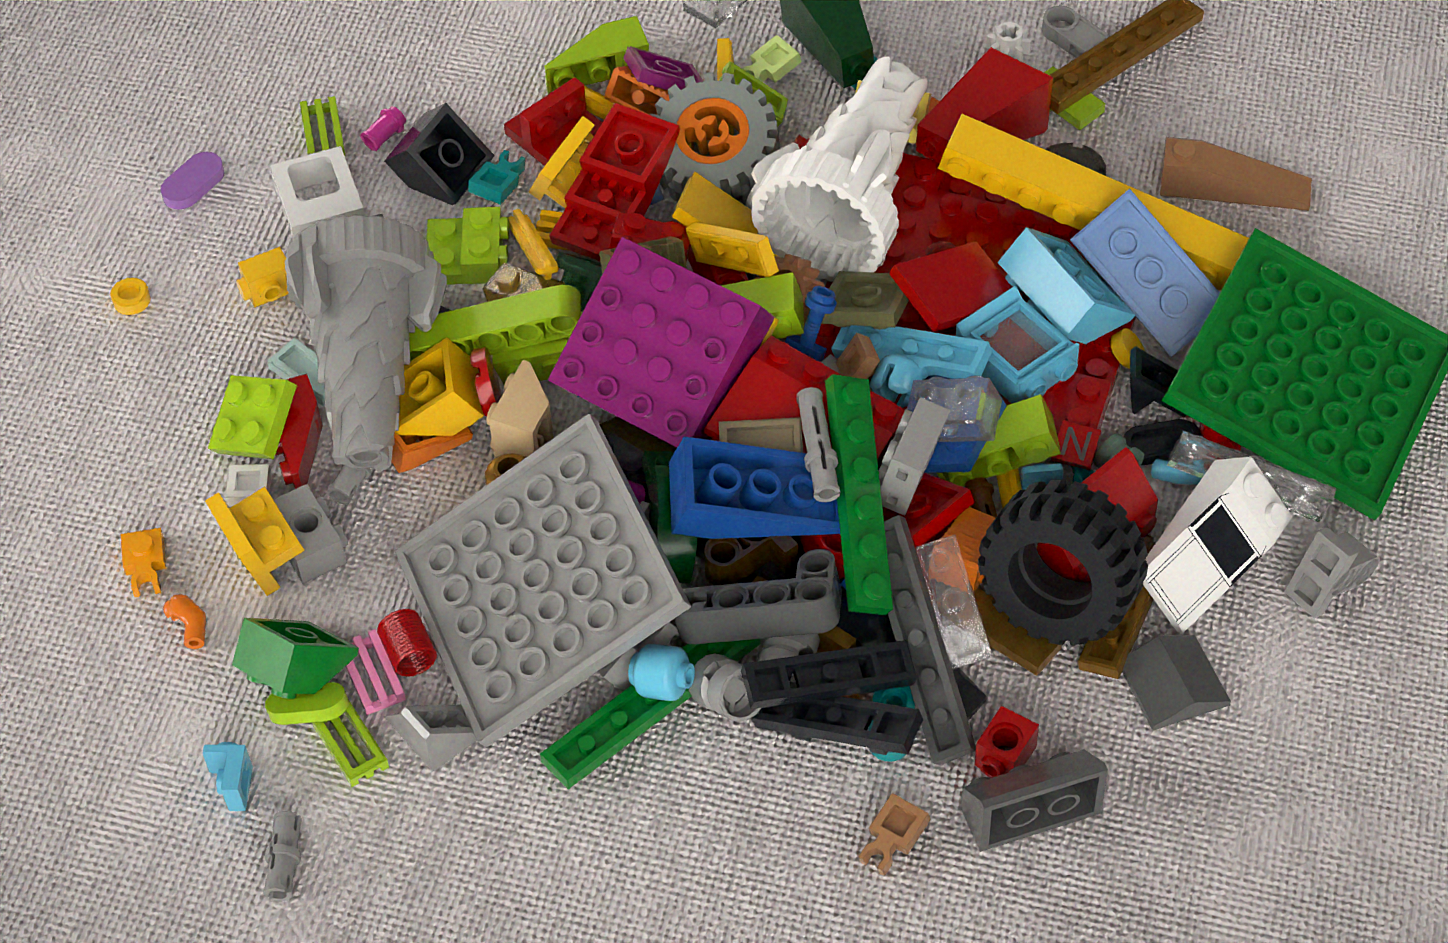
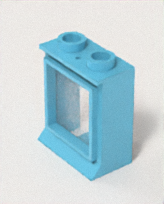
M1016 285L956 324V336L989 342L992 353L981 376L1012 404L1040 394L1043 396L1047 389L1060 380H1068L1077 370L1080 344L1071 342L1024 301Z

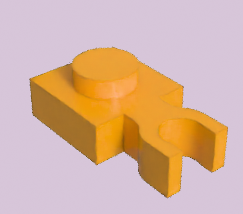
M161 527L121 534L123 569L126 576L132 575L131 589L134 597H140V586L146 582L152 583L155 594L161 593V585L156 572L157 570L166 569L164 536Z

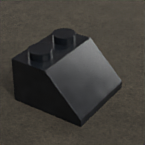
M444 103L424 113L384 162L409 188L447 204L454 205L468 190L469 180L486 161L490 162L495 155L447 103Z

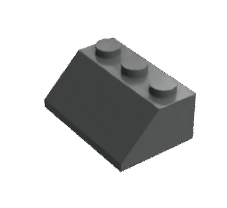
M1083 749L1073 753L1061 752L1045 762L1032 766L1027 764L1019 765L1010 770L1009 773L993 778L981 777L972 781L968 786L962 788L961 810L979 851L982 852L1101 814L1108 768L1105 762Z

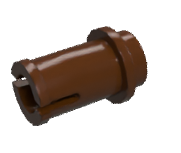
M983 477L967 481L964 488L970 489L975 502L970 507L996 518L997 513L992 498L994 493L993 485L988 483L987 479Z

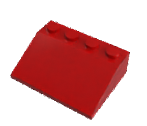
M770 336L752 356L706 425L703 433L720 441L719 422L800 418L797 394L805 388L813 387L820 389L823 394L822 399L831 444L825 380L832 374H842L798 351L789 344ZM870 390L879 469L891 440L894 439L905 409ZM802 429L803 453H807L805 438Z

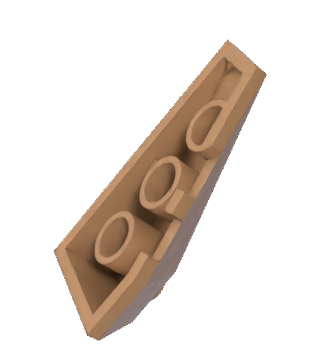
M1175 137L1165 138L1160 196L1307 211L1310 209L1312 178L1203 140Z

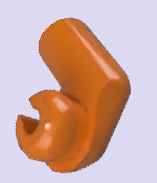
M182 594L173 595L164 604L163 611L167 618L171 617L172 621L181 620L185 624L184 645L187 648H202L205 644V612L188 596Z

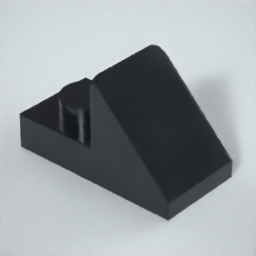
M1138 347L1131 349L1130 356L1132 413L1136 414L1155 401L1183 418L1186 417V414L1162 401L1178 370Z

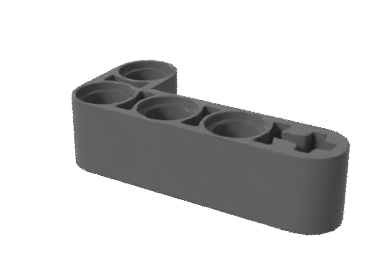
M825 549L808 551L799 558L796 578L683 589L691 608L677 616L675 623L680 639L688 644L827 632L838 624L841 609L842 588L834 555Z

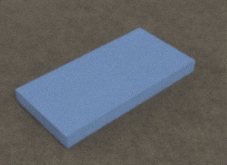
M1128 189L1070 239L1072 244L1136 315L1135 317L1170 357L1197 336L1220 292L1131 189Z

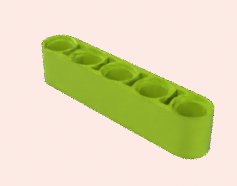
M556 285L439 313L428 332L421 331L415 325V332L409 333L410 361L446 337L469 356L473 349L485 346L489 350L490 355L570 337L581 317V294L575 287L570 285Z

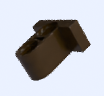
M791 536L709 539L704 548L705 577L713 586L737 584L770 560L786 575L797 567L798 543ZM752 538H759V539H761V540H756V541H754V540H750V539H752ZM727 560V561H729V562H727V563H720V562H717V561Z

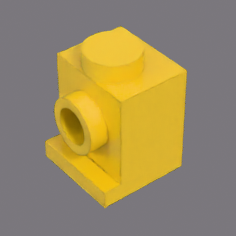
M280 247L238 262L241 278L236 280L237 287L243 300L250 299L254 307L288 295L287 273L285 270L286 257Z

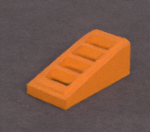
M466 427L454 436H436L434 438L432 436L397 435L394 433L395 444L393 445L391 463L398 473L411 470L472 440L473 433L469 427Z

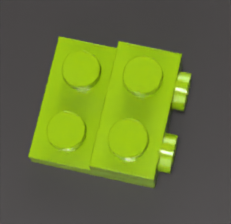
M500 207L463 208V218L427 220L426 240L428 241L430 251L434 254V260L441 264V273L446 276L447 285L501 283L502 268L508 267L507 245H502L503 239H509L508 217H502Z

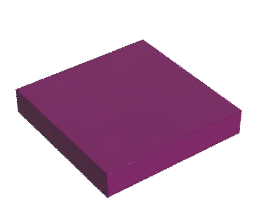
M632 46L626 49L623 59L638 82L666 90L674 84L680 90L686 88L684 79L693 75L696 83L703 82L693 64Z

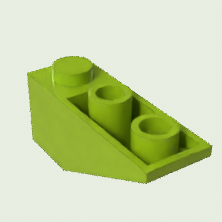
M633 16L600 25L544 66L547 93H551L574 77L582 82L584 86L610 80L614 68L628 66L623 59L627 47L632 46L649 51V43L638 17Z
M1040 394L1006 406L970 472L937 473L939 478L964 487L965 483L973 478H989L1003 475L1010 470L1031 463H1039L1047 458L1061 454L1053 415L1042 395Z

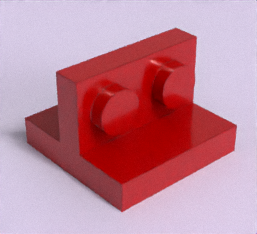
M574 77L504 123V130L509 138L545 166L582 116L594 124L590 132L593 136L602 122L587 111L584 84Z
M924 473L906 515L904 516L882 506L884 521L897 515L905 517L915 549L921 546L925 553L930 556L934 547L937 546L938 541L940 542L941 537L944 536L951 524L954 523V520L975 502L970 489Z

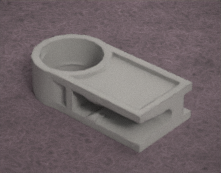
M1053 6L1044 13L1043 35L1075 58L1110 37L1109 34L1070 7ZM1053 21H1065L1070 26L1058 28L1050 23Z

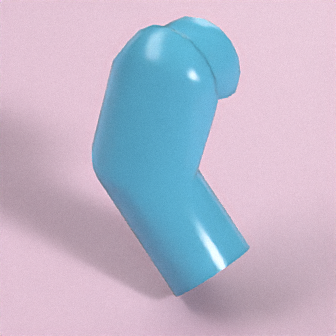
M1196 457L1192 460V466L1190 467L1156 459L1151 468V476L1154 479L1174 484L1198 485L1212 465V462L1203 457Z

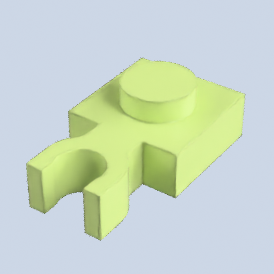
M776 35L751 54L752 65L745 66L742 69L762 82L769 78L776 83L799 65L802 60L798 51Z

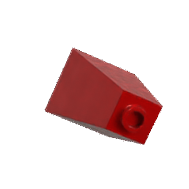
M990 47L917 125L916 151L940 163L961 114L1022 140L1045 133L1048 129L1053 77Z

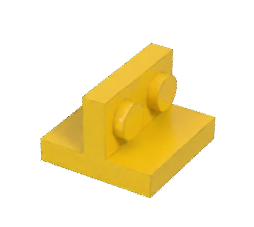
M584 116L581 117L537 176L529 190L531 195L540 201L546 194L566 209L567 205L564 197L582 170L579 159L594 137L590 134L594 127L592 122Z
M264 486L231 508L219 492L206 499L207 506L238 558L266 596L280 589L281 587L272 571L305 550L266 487Z

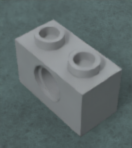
M305 484L274 499L305 550L289 560L303 584L347 564L343 547L348 545L347 538L338 523L332 526L328 519L331 517L329 508L321 495L315 497L309 486Z

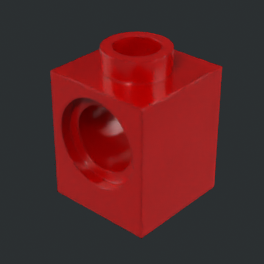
M1001 705L976 743L974 765L980 768L985 775L993 778L1009 773L1010 770L1019 765L1026 764L1037 747L1039 724ZM1007 746L1010 747L1011 750H1001L997 747Z

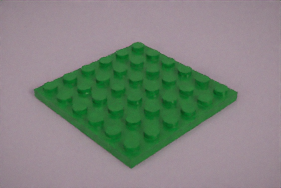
M1255 228L1162 401L1375 521L1383 511L1448 372V335Z

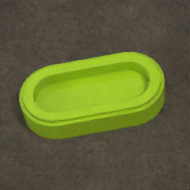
M328 682L315 694H297L295 699H287L271 693L265 701V708L270 720L279 725L330 721L341 716L349 706V699L344 687L335 682Z

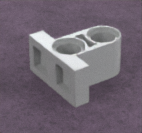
M1327 526L1316 533L1284 593L1313 618L1324 614L1333 597L1364 583L1376 570L1380 558L1350 533L1344 532L1337 535Z

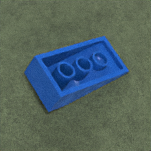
M683 437L669 461L671 534L709 539L840 534L837 499L830 502H819L814 498L811 472L806 469L804 461L807 453Z

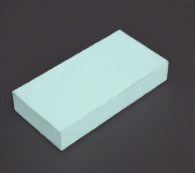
M294 337L267 360L268 367L284 380L307 373L316 400L324 407L325 389L324 383H318L316 352Z

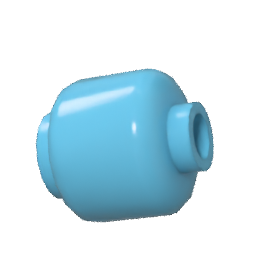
M646 644L639 652L632 656L628 676L630 683L641 697L676 701L684 694L686 689L692 686L695 669L693 664L689 662L687 653L682 648L660 644Z

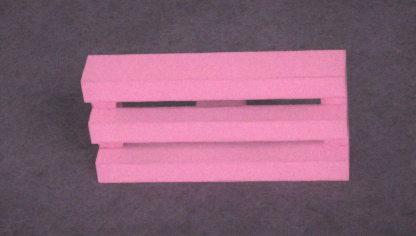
M376 629L368 632L369 637L363 639L360 635L353 637V643L351 644L359 648L358 654L379 700L371 702L354 661L352 660L345 666L366 715L406 700L402 686ZM373 647L394 694L387 696L367 649Z

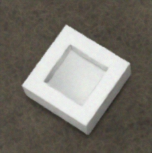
M269 464L229 465L226 490L228 506H234L264 486L270 492L272 473Z

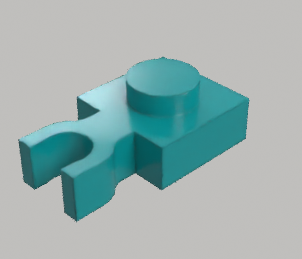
M504 150L499 156V163L497 165L486 161L469 180L468 192L501 205L518 186L519 175L525 170L526 158L521 156L518 161L509 162V151Z

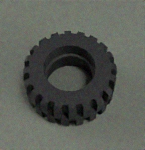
M1050 480L1047 485L1045 482L1039 481L1030 484L1027 489L1019 490L1012 496L987 529L979 547L981 555L978 559L980 575H985L982 579V584L986 594H992L994 597L992 604L999 613L1004 611L1010 617L1008 622L1015 628L1021 626L1028 630L1027 635L1035 639L1045 637L1049 639V643L1063 645L1065 641H1069L1070 645L1086 644L1088 640L1097 641L1105 637L1109 631L1114 630L1120 624L1143 588V581L1147 577L1148 564L1145 560L1148 556L1144 540H1138L1141 532L1135 521L1129 522L1125 517L1127 511L1119 503L1115 506L1107 500L1109 495L1101 490H1097L1096 493L1087 489V484L1076 481L1072 485H1067L1066 480ZM1035 543L1057 545L1072 553L1086 568L1091 582L1073 581L1054 572L1040 557Z

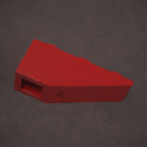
M307 373L286 379L297 385L275 454V456L283 454L285 461L280 462L279 466L285 485L293 484L295 489L308 483L323 427L318 403Z

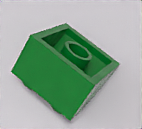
M244 618L232 666L247 673V680L272 687V694L282 698L295 699L297 694L317 693L357 656L359 648L309 621Z

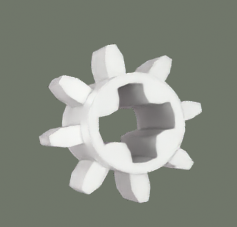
M1004 22L999 26L995 25L994 34L987 35L986 49L989 50L992 47L1023 62V54H1030L1031 40L1027 39L1028 30L1022 29L1020 25L1014 22Z

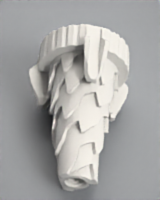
M891 57L877 59L864 77L856 94L845 104L842 103L834 110L823 127L820 126L814 132L804 147L800 149L798 144L790 143L765 156L755 165L751 173L756 183L751 190L752 221L754 227L758 230L757 234L768 237L774 254L782 258L785 257V254H790L810 260L812 262L811 267L820 271L817 278L820 280L826 279L830 282L834 281L839 271L874 273L878 267L883 265L886 253L899 227L897 207L893 204L891 196L900 178L895 173L902 162L903 151L909 139V134L917 121L913 114L927 89V78H920L904 64L892 61Z

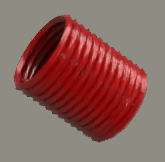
M399 609L391 612L380 621L377 627V634L381 639L393 669L398 675L405 677L415 676L425 672L434 664L437 652L419 614L415 610Z

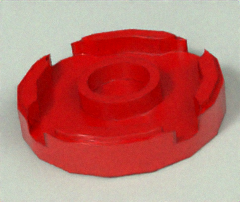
M485 346L473 349L470 353V361L473 368L478 367L479 372L476 373L475 387L483 414L487 417L491 405L494 402H499L502 393L496 370L492 365L491 355Z

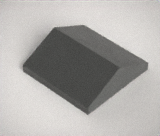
M1195 635L1157 636L1128 653L1122 673L1152 731L1230 706L1231 700Z

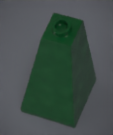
M780 0L782 23L843 88L854 85L858 80L862 81L874 64V53L859 0Z

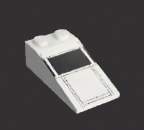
M1252 457L1215 460L1145 559L1148 564V572L1143 585L1177 633H1184L1274 545L1293 517Z

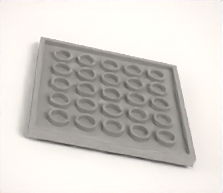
M589 413L395 550V554L477 742L486 748L691 608L597 419Z

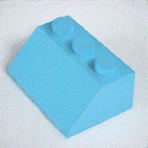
M1026 227L998 261V264L1007 273L1005 279L1013 287L1016 285L1019 291L1024 292L1030 298L1027 303L1040 315L1046 316L1052 325L1069 340L1087 344L1130 322L1136 316L1066 240Z

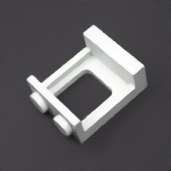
M341 146L270 165L275 191L280 197L290 226L292 239L297 233L323 220H331L341 216H365L364 207ZM337 179L340 187L335 193L306 201L298 200L294 190Z

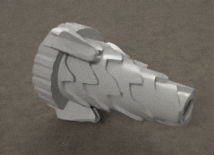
M353 215L351 217H335L331 220L317 222L297 233L293 237V241L289 243L285 260L287 291L295 305L303 309L304 315L310 318L311 345H314L317 356L318 383H324L326 415L332 431L334 463L336 465L344 464L357 469L372 468L381 472L391 467L392 450L395 444L394 433L399 430V395H404L405 393L404 364H410L409 333L415 332V325L425 332L432 328V324L438 315L444 299L447 278L441 273V264L434 260V254L430 251L428 241L425 240L419 231H415L413 227L402 224L394 219H385L379 216Z

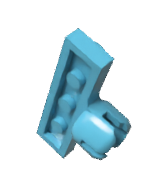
M857 325L841 327L831 348L835 358L838 359L856 332L869 337L880 359L869 383L870 388H872L874 393L894 403L898 394H902L897 403L902 408L907 407L914 401L922 381L928 376L936 375L978 383L992 353L988 341L897 326L886 329H874L871 326Z

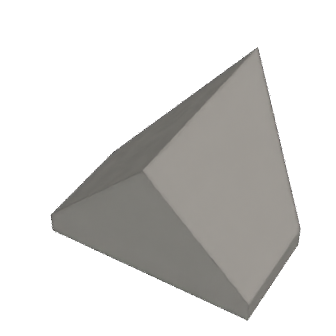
M461 705L405 706L401 713L384 716L432 772L477 741Z

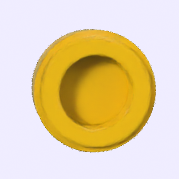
M138 278L122 279L112 287L110 292L114 308L119 313L125 315L142 312L148 307L151 300L147 284Z
M1127 328L1111 337L1110 345L1114 356L1122 366L1130 369L1131 349L1138 347L1145 351L1141 341L1134 332Z

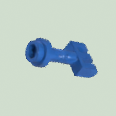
M815 286L812 291L807 293L804 302L810 308L804 326V333L801 334V337L791 335L785 340V343L820 362L823 361L827 349L815 344L824 315L833 313L837 305L836 295L832 290L822 286Z

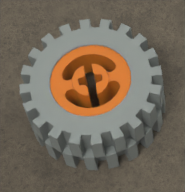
M714 72L704 73L705 81L696 83L694 75L685 78L686 88L680 90L674 84L668 89L670 100L666 101L660 97L655 104L657 115L650 114L680 126L678 138L661 178L660 185L663 190L668 188L670 197L678 203L688 179L695 171L736 200H741L743 205L746 206L748 195L756 184L751 175L755 165L765 156L780 149L777 120L775 119L771 103L767 104L766 96L760 89L753 93L752 83L743 78L740 84L736 85L733 74L724 73L722 81H715ZM728 124L734 127L739 134L735 136L730 135ZM696 142L700 154L694 152L688 146L689 143Z

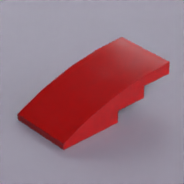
M614 103L579 159L582 170L564 197L567 207L549 235L552 244L600 262L599 252L610 249L611 237L618 212L645 215L669 162L680 132V126Z

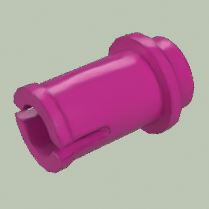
M391 106L389 109L384 108L381 110V116L366 131L360 134L362 141L369 149L377 151L395 132L400 133L404 130L406 118L396 107Z

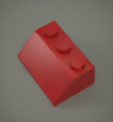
M1127 447L1123 448L1081 482L1087 484V489L1096 493L1097 490H1101L1109 495L1107 500L1115 506L1119 503L1127 511L1125 517L1128 521H1135L1141 532L1140 537H1145L1155 527L1157 523L1158 498L1132 451ZM1037 543V551L1040 557L1054 572L1073 581L1091 582L1086 568L1072 553L1057 545Z

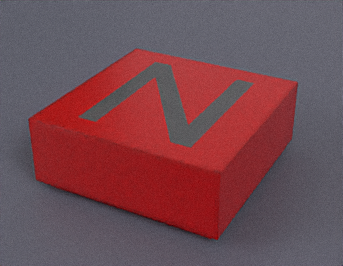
M1062 420L1057 436L1061 454L1051 457V460L1091 471L1102 434L1101 430Z

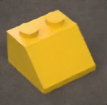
M446 337L410 361L409 365H404L405 393L404 395H399V430L395 431V434L454 436L484 416L475 387L478 367L473 368L470 356L449 338Z

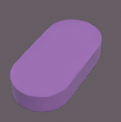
M212 152L197 153L189 158L162 183L160 190L165 205L177 210L186 209L194 205L222 180L224 167L221 158Z

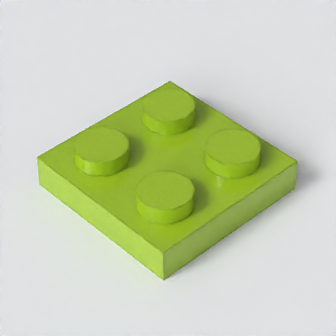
M231 375L208 449L218 454L274 460L297 385L284 379Z

